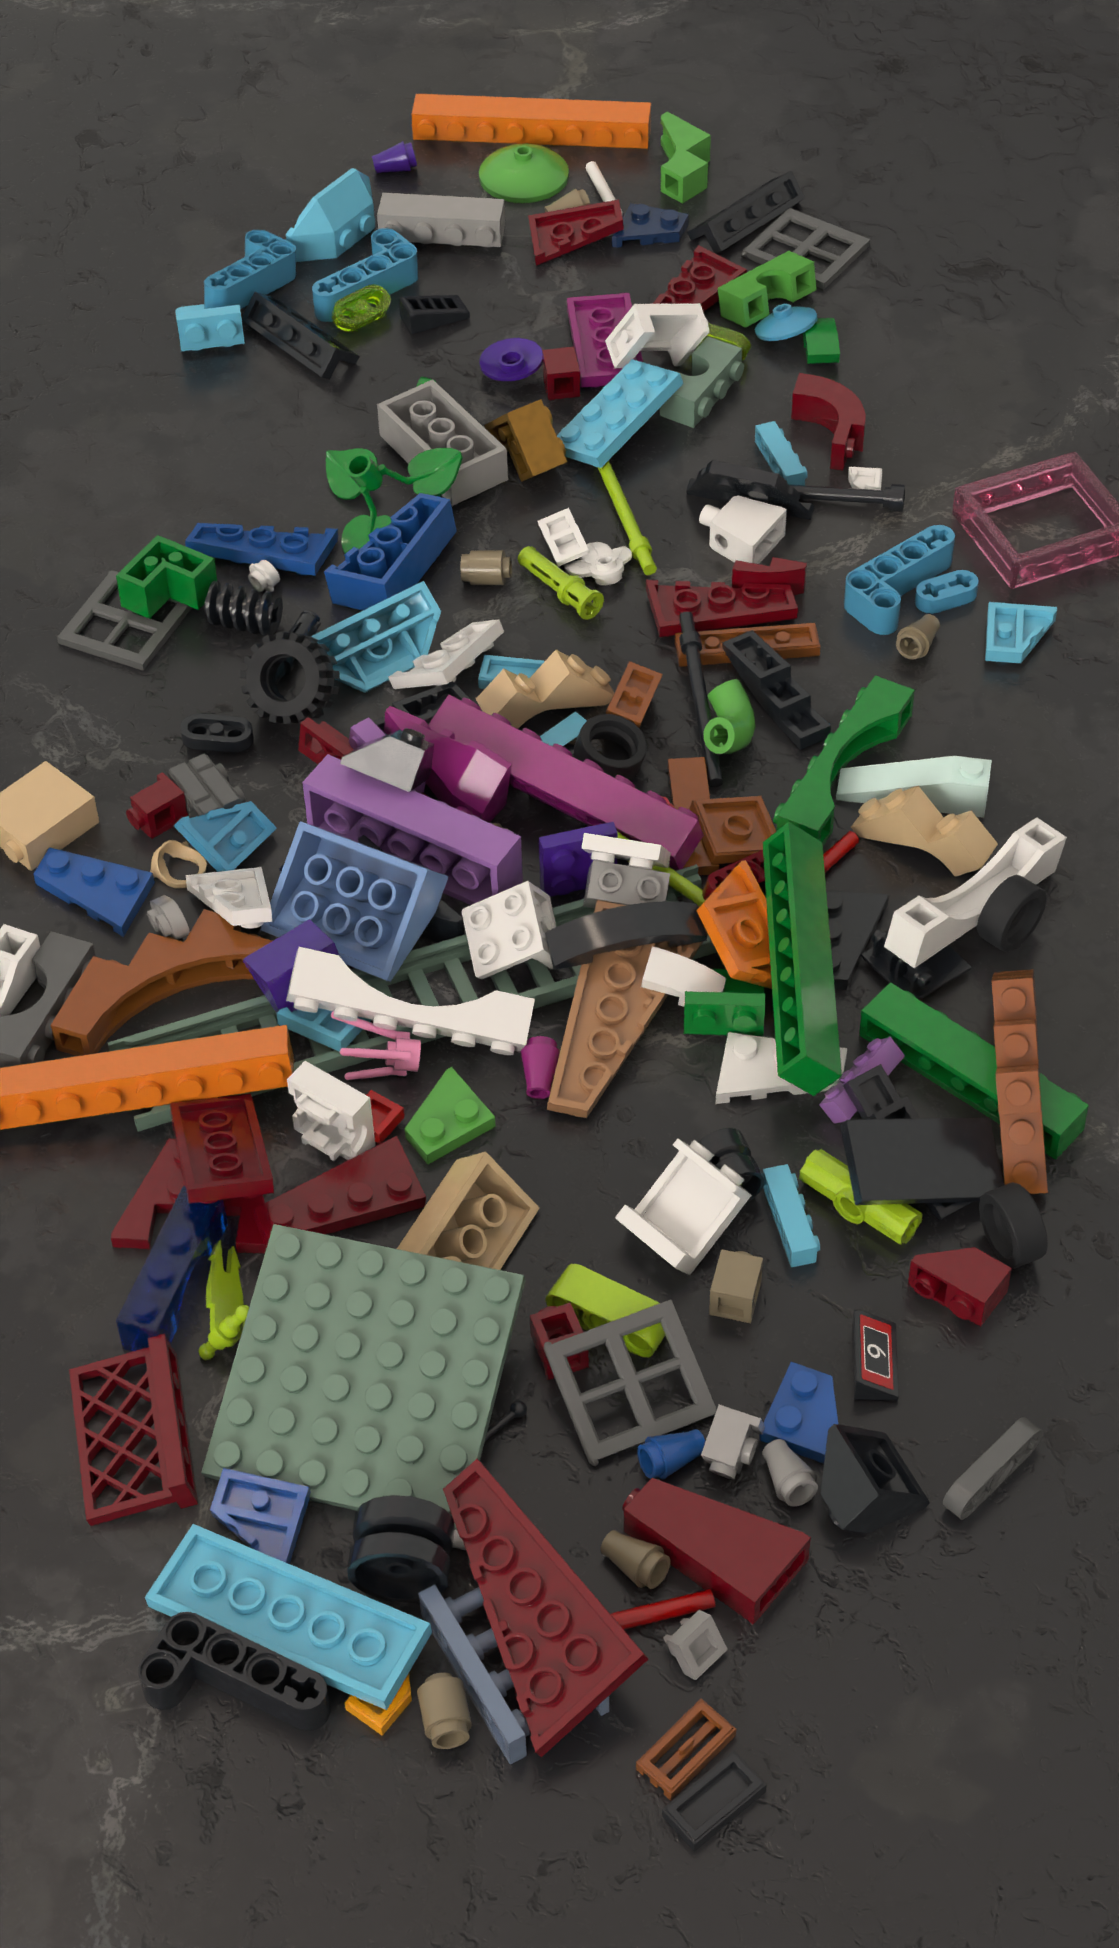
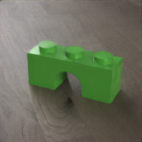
M787 251L718 287L721 317L746 328L769 315V299L783 298L795 302L816 291L814 261Z

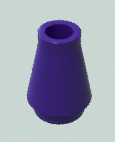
M402 141L372 156L376 174L381 172L411 171L410 168L417 166L411 142L404 144Z

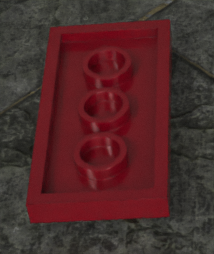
M251 1093L170 1103L171 1121L189 1204L198 1202L211 1204L218 1200L238 1197L250 1199L259 1197L262 1194L274 1193L273 1176Z

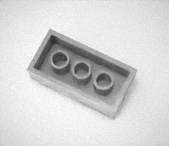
M433 379L377 404L380 436L408 464L416 455L430 449L453 448L461 451L463 458L457 477L449 490L442 494L444 498L450 499L452 506L508 480L507 448Z

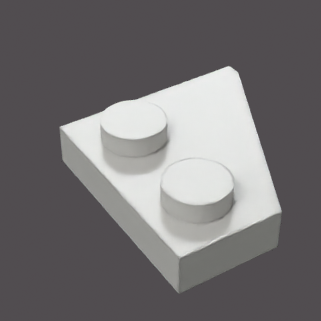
M584 833L582 849L592 853L591 860L614 863L615 858L630 861L629 866L643 869H652V866L664 868L669 866L671 853L662 845Z

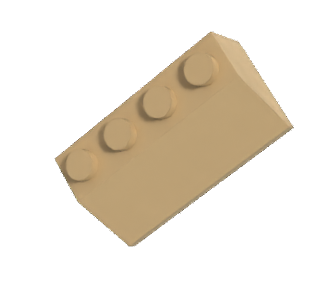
M487 1152L457 1159L397 1249L501 1270L538 1212L539 1207Z

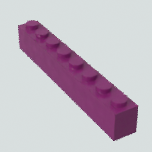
M448 695L429 723V727L433 731L438 733L443 729L452 731L455 735L454 740L466 745L471 740L478 742L511 763L509 785L589 826L614 822L617 831L629 840L662 845L671 853L669 867L675 870L683 869L704 836L698 821L699 818L689 809L679 807L677 810L667 805L666 800L652 791L644 793L636 789L635 785L621 775H616L614 778L604 773V770L595 762L589 759H585L582 762L572 757V753L565 747L556 743L550 746L542 742L540 736L527 728H523L522 731L514 728L505 717L497 713L489 715L481 711V708L468 698L459 700Z

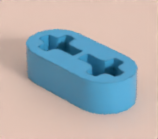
M957 570L924 580L917 585L915 605L924 613L934 614L968 604L977 597L978 577L968 570Z

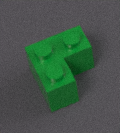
M157 535L116 575L121 607L149 619L170 598L199 610L205 604L211 583L214 580L217 581L215 559Z

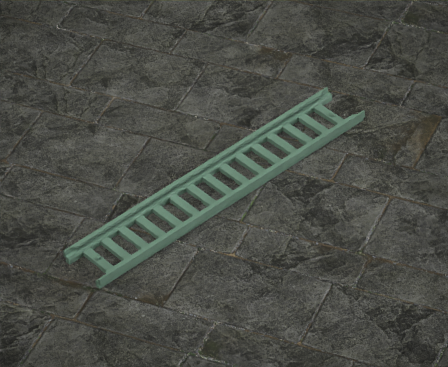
M697 865L676 871L702 889V881L698 874ZM668 885L666 901L679 902L677 897L683 895ZM584 899L552 908L556 927L592 914L595 909L583 907ZM466 934L410 951L391 982L356 968L350 969L369 986L392 998L393 996L388 985L408 979L419 1004L436 1007L439 1004L425 974L444 968L453 988L457 992L461 1004L478 999L461 964L472 960ZM709 935L707 936V941L703 942L692 960L717 953ZM533 958L529 959L525 963L538 988L522 993L517 992L507 970L490 976L497 991L535 999L533 1009L574 997L581 965L569 967L574 977L554 982L547 966ZM263 995L107 1043L109 1051L235 1033L256 1025H260V1028L278 1026L276 1022L277 1013L266 996ZM398 1025L396 1031L410 1032V1039L420 1040L421 1044L445 1037L444 1035L436 1034V1038H424L412 1034V1028ZM363 1029L352 1041L353 1045L346 1048L386 1050L387 1042H395V1040L385 1036L369 1039L366 1031ZM308 1038L315 1056L294 1062V1071L304 1061L329 1073L374 1058L342 1056L339 1051H331V1048ZM274 1089L254 1091V1092L241 1093V1094H249V1093H251V1096H255V1095H258V1094H261V1093H264V1092H268V1091H271V1090H274ZM170 1104L155 1106L149 1112L134 1116L137 1131L171 1122Z

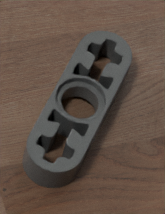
M1026 1417L1018 1419L953 1483L943 1499V1506L961 1520L967 1518L1031 1455L1043 1436V1430Z

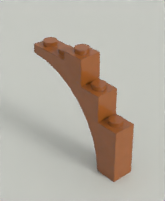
M203 909L184 942L175 940L170 936L164 937L148 933L129 966L115 960H105L93 956L51 1024L56 1050L76 1056L96 1054L108 1038L122 1025L155 1002L180 991L213 982L239 979L255 980L245 966L243 959L269 944L272 940L261 938L256 934L241 932L240 925L233 926L218 913Z
M1034 969L994 972L992 977V994L995 1019L993 1027L997 1065L996 1086L1005 1185L1014 1182L1024 1187L1029 1194L1048 1193Z

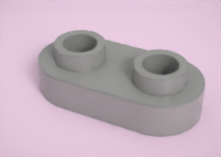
M162 895L150 901L152 909L147 911V916L156 932L161 931L164 937L170 936L175 940L189 935L188 924L179 906L173 899Z

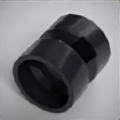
M734 1128L719 1129L706 1135L698 1142L714 1154L710 1162L717 1168L721 1169L725 1164L745 1179L740 1186L752 1195L748 1201L761 1192L765 1179L757 1162L751 1157V1150L740 1130Z

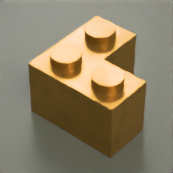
M542 399L508 412L484 425L485 429L507 448V452L509 451L521 482L567 462L565 446L562 440L556 436L552 426V414L544 406Z

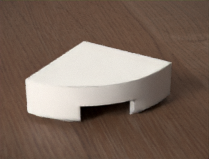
M849 467L848 481L851 487L855 489L881 490L882 469Z

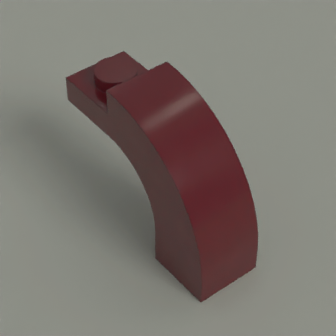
M799 373L792 395L791 419L813 422L828 428L834 434L830 469L843 471L847 457L853 458L854 451L863 452L866 422L864 407L859 398L844 385L825 377Z

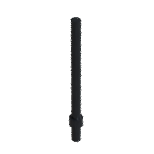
M686 611L679 615L682 631L679 637L682 653L686 655L702 751L705 757L708 785L710 787H719L723 784L718 754L711 752L704 742V729L712 718L700 651L702 650L701 636L695 629L693 614Z

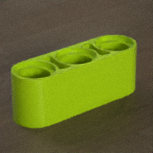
M579 1264L568 1265L545 1298L548 1307H558L571 1303L581 1328L586 1331L660 1304ZM661 1323L623 1336V1340L629 1352L649 1358L664 1339L665 1333Z

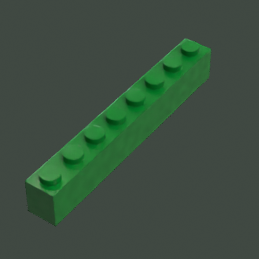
M788 822L762 842L777 1072L780 1078L815 1096L842 1076L823 846L821 841Z

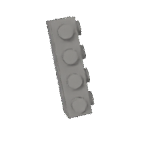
M382 193L377 213L378 229H393L409 242L422 244L473 245L485 248L501 247L505 229L504 199Z

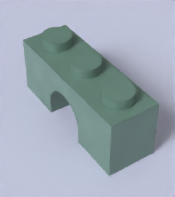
M708 336L692 353V376L680 373L684 384L660 407V416L694 428L703 417L706 418L715 403L725 397L729 387L741 378L744 371L742 348Z

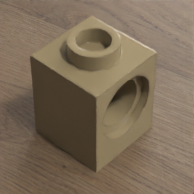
M721 1249L710 1289L709 1315L751 1323L762 1283V1257L753 1256L744 1251L733 1252Z

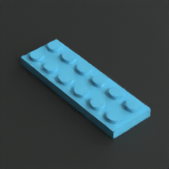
M192 1524L145 1596L148 1607L170 1617L180 1612L196 1613L317 1672L324 1678L327 1685L384 1710L389 1708L432 1634L429 1622L195 1524Z

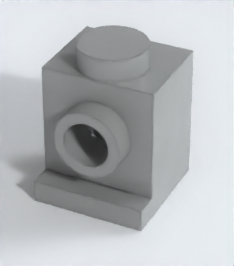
M719 1404L701 1454L704 1461L711 1464L709 1471L734 1480L736 1473L740 1474L743 1463L750 1465L758 1441L752 1438L755 1432L763 1435L765 1429L762 1419Z

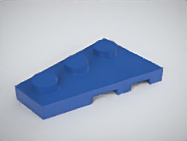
M50 847L33 874L35 883L68 904L75 903L87 910L89 917L98 922L103 920L113 926V931L122 937L125 936L155 883L152 872Z

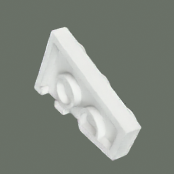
M262 867L186 875L187 890L231 925H240L243 928H257L262 926L264 922H272L271 905Z

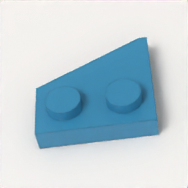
M252 801L236 804L230 809L220 808L211 810L201 816L189 818V816L182 817L174 825L217 872L234 870L277 829Z

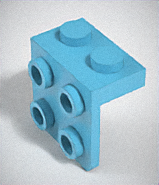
M204 304L179 307L175 310L181 351H198L205 348L231 347L233 345L245 344L240 305L204 309Z

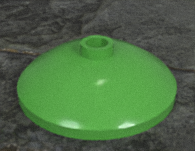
M522 143L502 147L491 153L482 162L479 169V180L483 189L497 199H504V201L513 203H532L553 197L566 186L569 179V168L566 161L552 149L537 144Z

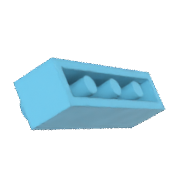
M775 421L755 425V443L774 473H779L789 485L805 486V479L808 477L805 466L801 465L798 454L793 452L790 441H787L784 437L782 428H779Z
M788 1164L763 1169L762 1175L765 1179L763 1189L790 1267L815 1263L817 1251H820V1242L817 1235L813 1236L811 1216L806 1215L804 1211L805 1200L803 1194H798L796 1174H791Z

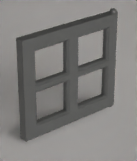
M789 208L741 251V256L759 264H764L776 258V256L763 252L761 249L772 239L795 248L792 252L802 257L811 254L831 262L821 274L815 272L816 287L825 289L870 246V239ZM790 222L814 231L803 242L780 233ZM827 236L850 245L840 256L816 247Z
M111 570L58 635V644L144 671L192 607L170 598L168 601L177 604L163 622L140 616L130 610L124 611L105 605V601L118 586L116 575L119 572ZM94 615L118 623L104 642L79 635ZM128 626L152 633V636L138 653L114 646Z
M671 1299L556 1343L545 1342L544 1352L588 1462L592 1466H597L601 1459L645 1443L647 1437L665 1435L716 1414V1406ZM661 1323L675 1358L636 1372L623 1336ZM605 1344L619 1379L581 1393L567 1357ZM679 1369L693 1405L656 1419L641 1383ZM624 1390L638 1426L599 1440L586 1404Z

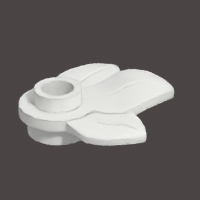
M602 542L588 543L586 545L590 554L564 565L565 571L570 575H577L579 577L592 576L599 585H611L622 579L624 564L632 559V551L626 546L611 549Z

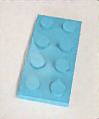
M632 359L557 435L565 446V457L602 468L684 384L680 373Z

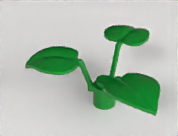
M435 448L421 452L409 462L408 473L410 477H405L387 469L384 464L378 466V459L374 453L367 449L327 450L326 474L331 490L337 497L344 500L355 499L362 493L370 510V516L359 515L345 526L341 538L344 553L346 554L353 547L360 549L370 541L368 535L376 528L380 529L391 524L389 516L377 517V510L370 496V491H375L381 486L383 475H387L407 485L413 484V490L417 495L423 493L440 496L449 490L457 477L463 458L461 451L453 448Z

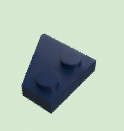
M630 203L623 216L624 229L613 234L612 247L619 248L622 247V241L640 239L641 245H651L658 242H680L689 225V214L672 209L665 210L649 207L645 204Z

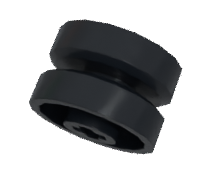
M383 1496L373 1498L361 1504L355 1513L353 1526L354 1545L350 1549L347 1567L348 1580L358 1590L372 1597L390 1602H420L419 1592L433 1585H436L442 1594L448 1587L450 1557L448 1554L453 1548L455 1531L452 1516L446 1509L435 1503L412 1496Z

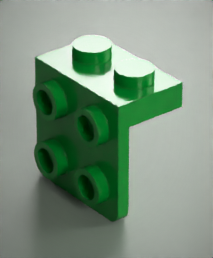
M712 969L726 978L723 992L685 991L684 1034L728 1035V1032L763 1036L765 1017L764 987L733 979L729 976L726 969Z

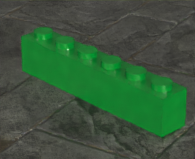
M891 982L861 1010L859 1036L868 1042L876 1038L884 1039L891 1037L905 1055L900 1062L1000 1124L996 1086V1052L993 1045L983 1040L977 1033L967 1030L952 1021L943 1012L935 1010L918 1000L911 992L904 991ZM1040 1073L1045 1153L1056 1160L1084 1130L1089 1105L1083 1102L1076 1094L1067 1092Z

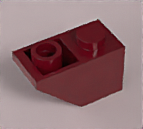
M975 1247L915 1255L911 1260L908 1285L914 1288L922 1297L937 1301L949 1308L957 1317L969 1320L981 1327L1008 1292L1012 1268Z

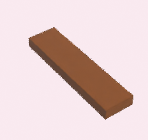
M815 623L698 631L702 642V650L700 651L702 665L731 663L722 648V642L751 630L761 637L783 659L820 656V643ZM675 633L679 667L688 666L686 655L682 653L679 637L682 633Z
M705 757L668 759L671 799L675 809L678 810L679 807L689 809L692 800L710 799ZM702 839L683 867L684 869L697 865L699 876L710 875L719 870V864H711Z

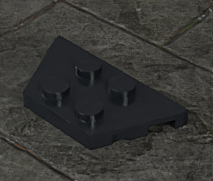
M712 460L707 464L706 468L701 469L696 480L691 478L686 490V494L717 500L723 505H726L734 496H742L787 509L786 515L808 520L812 519L815 509L812 503L799 502L801 493L790 486L779 473Z

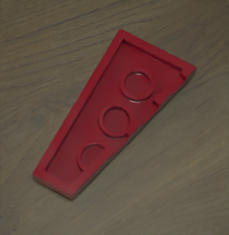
M646 580V592L659 637L682 633L679 615L686 611L693 614L697 632L796 619L798 614V607L790 584L744 583L742 588H732L725 585V582H711V587L690 586V581H676L675 586L658 585V580Z
M395 1136L254 1208V1220L267 1248L273 1224L329 1234L423 1208L426 1204V1195L398 1137Z

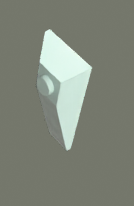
M946 756L841 768L836 800L866 803L872 798L877 800L885 798L897 789L904 791L919 786L940 813L959 815L972 810L976 817L984 818L992 760Z

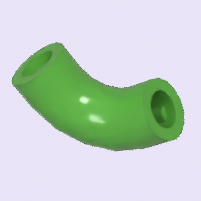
M734 679L717 686L707 695L717 717L707 723L704 729V742L707 748L715 754H732L746 748L751 742L756 728L754 711L740 681Z

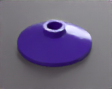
M508 338L497 341L488 346L482 352L479 359L481 371L487 377L497 381H516L526 378L535 373L543 363L541 347L534 341L524 338Z

